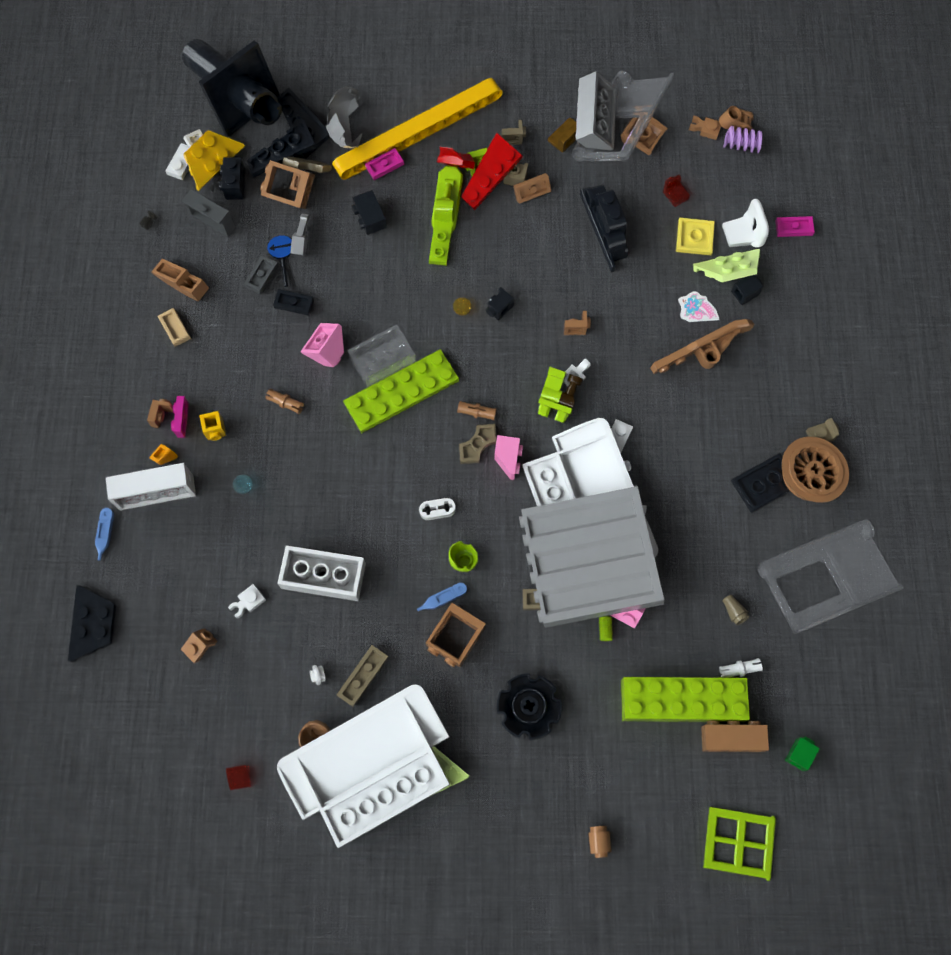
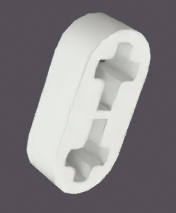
M450 498L425 501L419 507L420 516L425 520L450 517L456 511L455 503ZM444 504H448L451 507L448 512L445 509L439 508H444ZM426 507H429L432 510L430 511V515H427L426 512H423L426 510Z

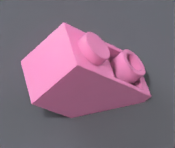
M497 435L494 459L510 480H514L515 474H519L520 463H517L518 456L522 457L523 445H520V438Z

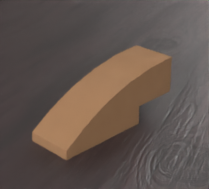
M161 259L152 270L156 277L198 302L209 289L202 279L190 274L187 269L165 259Z

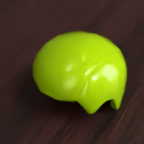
M458 541L452 544L449 549L450 565L460 572L471 571L478 563V552L473 548L472 544L468 545Z

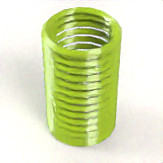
M599 617L600 641H612V617Z

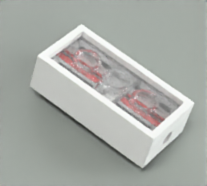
M184 463L106 477L108 500L119 510L196 496L193 474Z

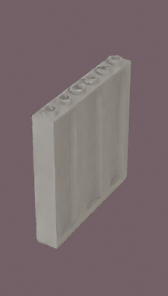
M638 486L521 509L522 516H519L521 528L525 527L526 534L522 535L524 546H528L530 552L526 553L528 565L533 567V572H530L532 584L536 583L537 591H533L535 603H540L541 610L537 611L539 623L543 622L545 628L664 605V596Z

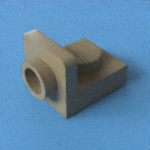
M518 120V128L502 129L501 137L510 145L522 144L523 137H526V126H522V120Z
M829 418L825 423L808 428L806 433L808 437H818L831 442L839 436V427L832 418Z

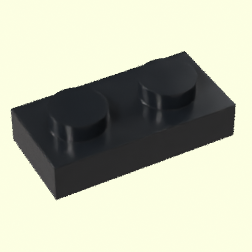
M278 289L273 306L275 309L309 316L314 298L313 296Z

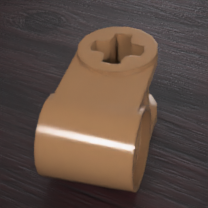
M731 106L720 116L719 123L725 129L734 126V131L737 127H740L741 133L744 128H747L749 134L751 129H753L751 121L754 119V115L749 111Z

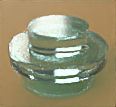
M239 475L233 481L234 490L240 494L248 493L253 485L252 480L247 475Z

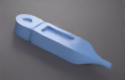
M109 508L102 509L99 516L100 520L95 539L98 560H101L102 554L109 547L114 512Z
M457 583L430 596L421 607L417 608V611L437 609L464 596L467 592L466 585L464 583Z

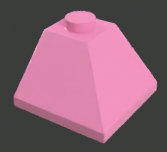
M320 323L301 350V353L323 366L335 367L341 361V356L344 353L342 326L340 324Z

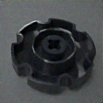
M529 673L517 675L507 682L509 689L506 691L500 690L497 698V714L504 716V720L501 722L502 727L510 735L518 739L523 734L528 736L529 741L547 736L552 731L550 724H558L562 713V701L554 697V693L557 692L556 687L548 679L540 675L535 680L531 679ZM526 702H529L530 705H534V707L532 708V712H530L528 709H524V707L526 706Z

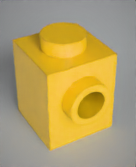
M219 411L199 415L203 434L208 440L216 441L227 436L224 421Z

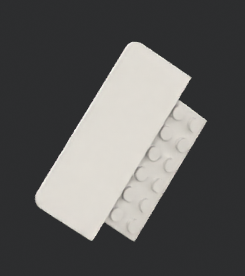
M603 418L593 419L553 436L552 440L557 452L522 464L537 506L634 487L609 423ZM645 516L655 558L658 554V547Z
M411 685L283 757L277 764V771L302 820L320 811L337 848H340L450 785L432 750V747L448 739L450 736L424 689L419 685Z

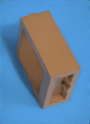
M270 160L265 169V181L261 184V196L306 209L315 174ZM277 167L302 175L295 201L271 194Z
M451 603L426 642L427 651L435 656H443L446 658L444 661L452 667L456 665L461 667L486 628V623ZM452 616L476 630L459 658L434 644Z

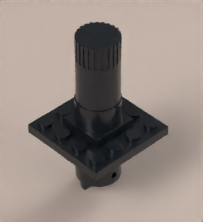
M193 39V41L187 43L182 53L183 63L202 78L199 84L227 137L250 120L269 126L279 119L282 107L278 103L277 97L280 94L260 46L255 40L229 59L201 39Z

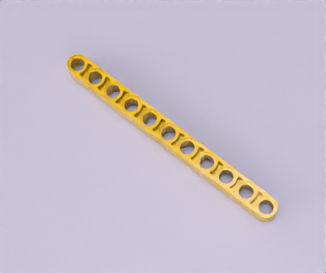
M488 78L337 157L332 165L342 180L349 179L366 170L365 163L394 148L397 152L408 148L497 101L502 96L503 91L493 78Z

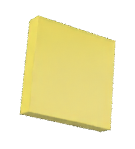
M679 217L676 252L711 256L713 253L715 221Z

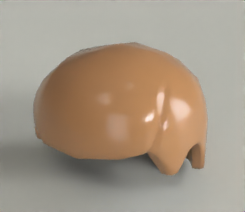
M319 720L307 722L299 733V746L303 747L331 731L326 723Z

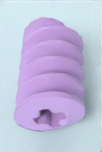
M730 126L725 135L723 148L729 144L730 149L736 145L737 150L743 146L744 151L750 147V152L757 148V153H759L762 145V131L759 130L755 135V130L751 129L748 134V129L744 128L741 133L740 127H737L734 131V126Z

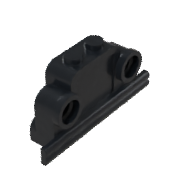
M603 184L581 189V199L611 272H614L616 267L614 261L628 257V247L625 238L626 218L614 190L606 191Z

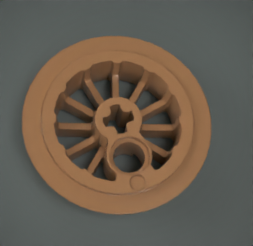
M818 437L797 439L787 447L782 458L784 482L795 496L803 500L818 503L829 502L839 497L847 487L849 481L847 461L840 450L825 439ZM807 453H811V459H810V460H809V457H808ZM816 455L821 458L820 461H816ZM825 461L828 467H824L822 463ZM830 471L831 475L824 474V472ZM812 483H817L818 488H815Z

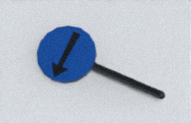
M276 236L270 240L267 249L272 257L281 259L284 285L288 287L284 258L291 254L292 240L287 236Z

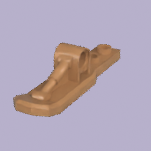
M748 319L735 320L654 362L650 369L653 374L657 372L662 374L668 371L671 365H680L686 361L687 357L695 354L702 367L706 369L713 368L720 360L721 354L730 345L732 339L739 333L750 331L754 323ZM706 355L712 356L714 361H709Z

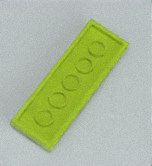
M441 349L343 400V403L362 434L459 382V378Z

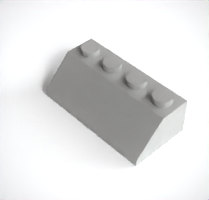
M595 71L579 78L575 136L576 140L586 148L613 150L616 88Z

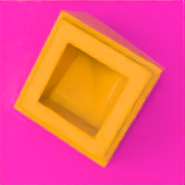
M160 444L149 458L157 464L163 465L177 459L178 455L170 448Z

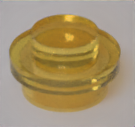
M458 298L453 303V309L455 313L463 316L470 312L471 303L466 298Z

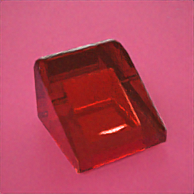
M248 765L226 768L230 790L251 787Z

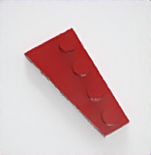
M496 133L461 198L476 210L523 156Z

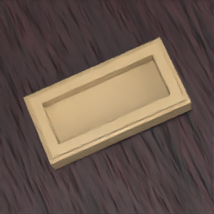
M174 308L158 315L174 347L191 339Z

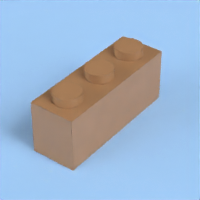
M707 721V724L701 726L703 752L769 751L767 725H761L760 721H749L748 725H740V721H728V725H720L719 721Z

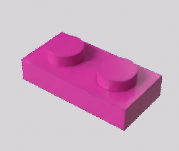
M394 148L365 163V168L373 180H376L403 166L404 160Z
M813 216L777 217L775 220L777 237L813 236L815 232Z
M177 396L176 403L174 402L173 404L175 417L171 422V430L178 438H185L189 402L185 396Z

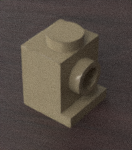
M517 163L504 178V184L513 186L526 181L528 163H525V165Z

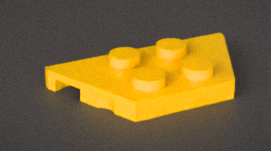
M209 130L205 132L183 154L186 163L189 165L190 174L196 183V189L200 191L220 171V165H223V157H235L245 145Z

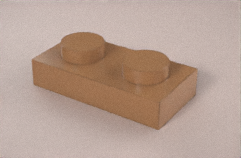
M546 173L513 185L516 200L519 204L551 192L549 177Z

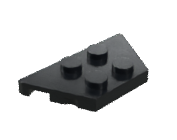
M76 585L67 660L69 662L77 661L76 659L86 654L90 655L99 648L111 645L113 638L116 605L80 585Z

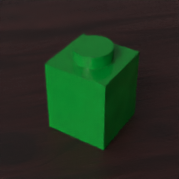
M807 737L797 738L785 761L801 771H807L820 748L815 746V742Z

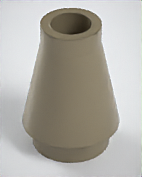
M729 595L722 600L731 622L740 625L749 619V611L733 595Z

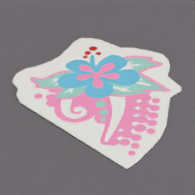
M693 291L687 296L678 299L681 306L680 317L688 322L719 320L716 309L707 300L706 296H701L698 292Z

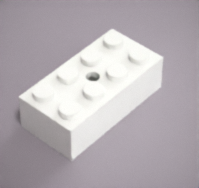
M286 546L277 584L281 589L359 601L366 562L362 557ZM323 572L326 573L324 576H321V577H320V574H321V573H323Z

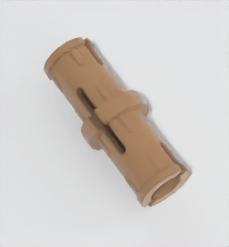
M273 389L268 390L267 394L270 396L266 395V400L279 404L281 408L290 409L297 414L302 412L303 408L301 407H304V403L290 398L288 394H281Z
M460 401L457 413L494 421L497 410L496 408L480 406L479 403L475 405Z

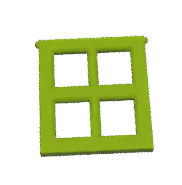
M709 807L703 868L766 878L767 881H770L776 824L775 816L767 817ZM717 817L737 820L736 839L716 836ZM746 822L766 825L765 844L745 841ZM715 842L735 845L733 864L713 861ZM744 846L764 850L763 869L743 866Z

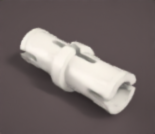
M759 658L745 662L740 660L736 661V664L720 666L719 672L722 674L721 678L744 677L745 674L762 671V664H759L761 662Z

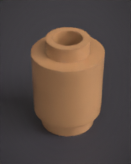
M607 826L590 827V833H588L590 853L595 854V858L608 857V852H612L610 832L607 831Z

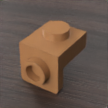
M201 629L191 634L181 650L193 663H196L209 647L217 643V640L211 632Z

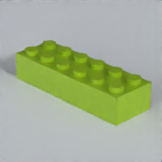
M623 677L621 680L622 721L746 722L750 720L747 678Z

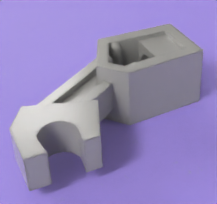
M301 214L297 233L295 232L292 235L291 254L306 256L308 236L305 232L309 230L308 221L310 220V215Z

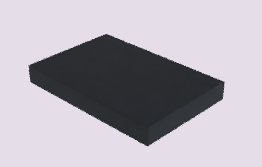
M780 453L731 480V483L751 513L791 492L783 479V457Z

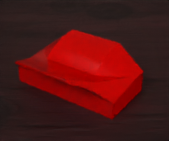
M439 147L438 163L474 169L475 161L470 154L458 153L453 148Z

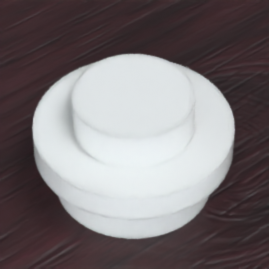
M313 665V670H310L311 680L316 682L317 685H321V682L325 681L323 667Z

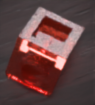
M680 175L668 178L663 188V193L674 207L687 201L690 197L689 193L680 183Z

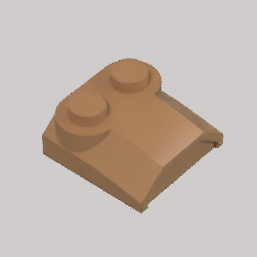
M640 107L620 136L624 144L628 146L633 145L650 155L668 128Z

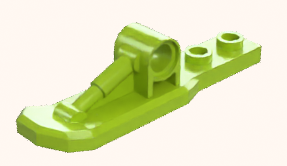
M445 166L438 173L431 221L433 236L429 264L447 266L451 234L457 224L463 174L455 166Z

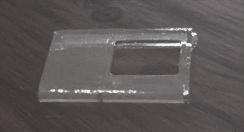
M618 71L611 82L616 88L615 119H639L620 152H596L597 149L586 148L577 142L572 150L574 159L578 162L628 160L670 86L674 73H670L669 77L633 80L627 72Z
M864 519L759 563L758 572L760 576L765 578L783 615L795 634L904 589L896 581L872 539L875 532L869 520ZM818 561H823L838 586L840 595L797 613L792 612L776 579Z

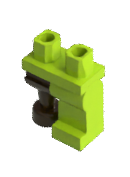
M549 367L538 402L540 404L538 414L548 418L552 408L558 410L555 420L565 423L568 416L572 414L575 405L574 396L577 385L580 386L582 384L583 378L569 374L567 381L570 384L566 392L561 391L567 373Z

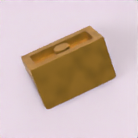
M568 118L548 138V142L563 153L576 140L577 122L572 118Z

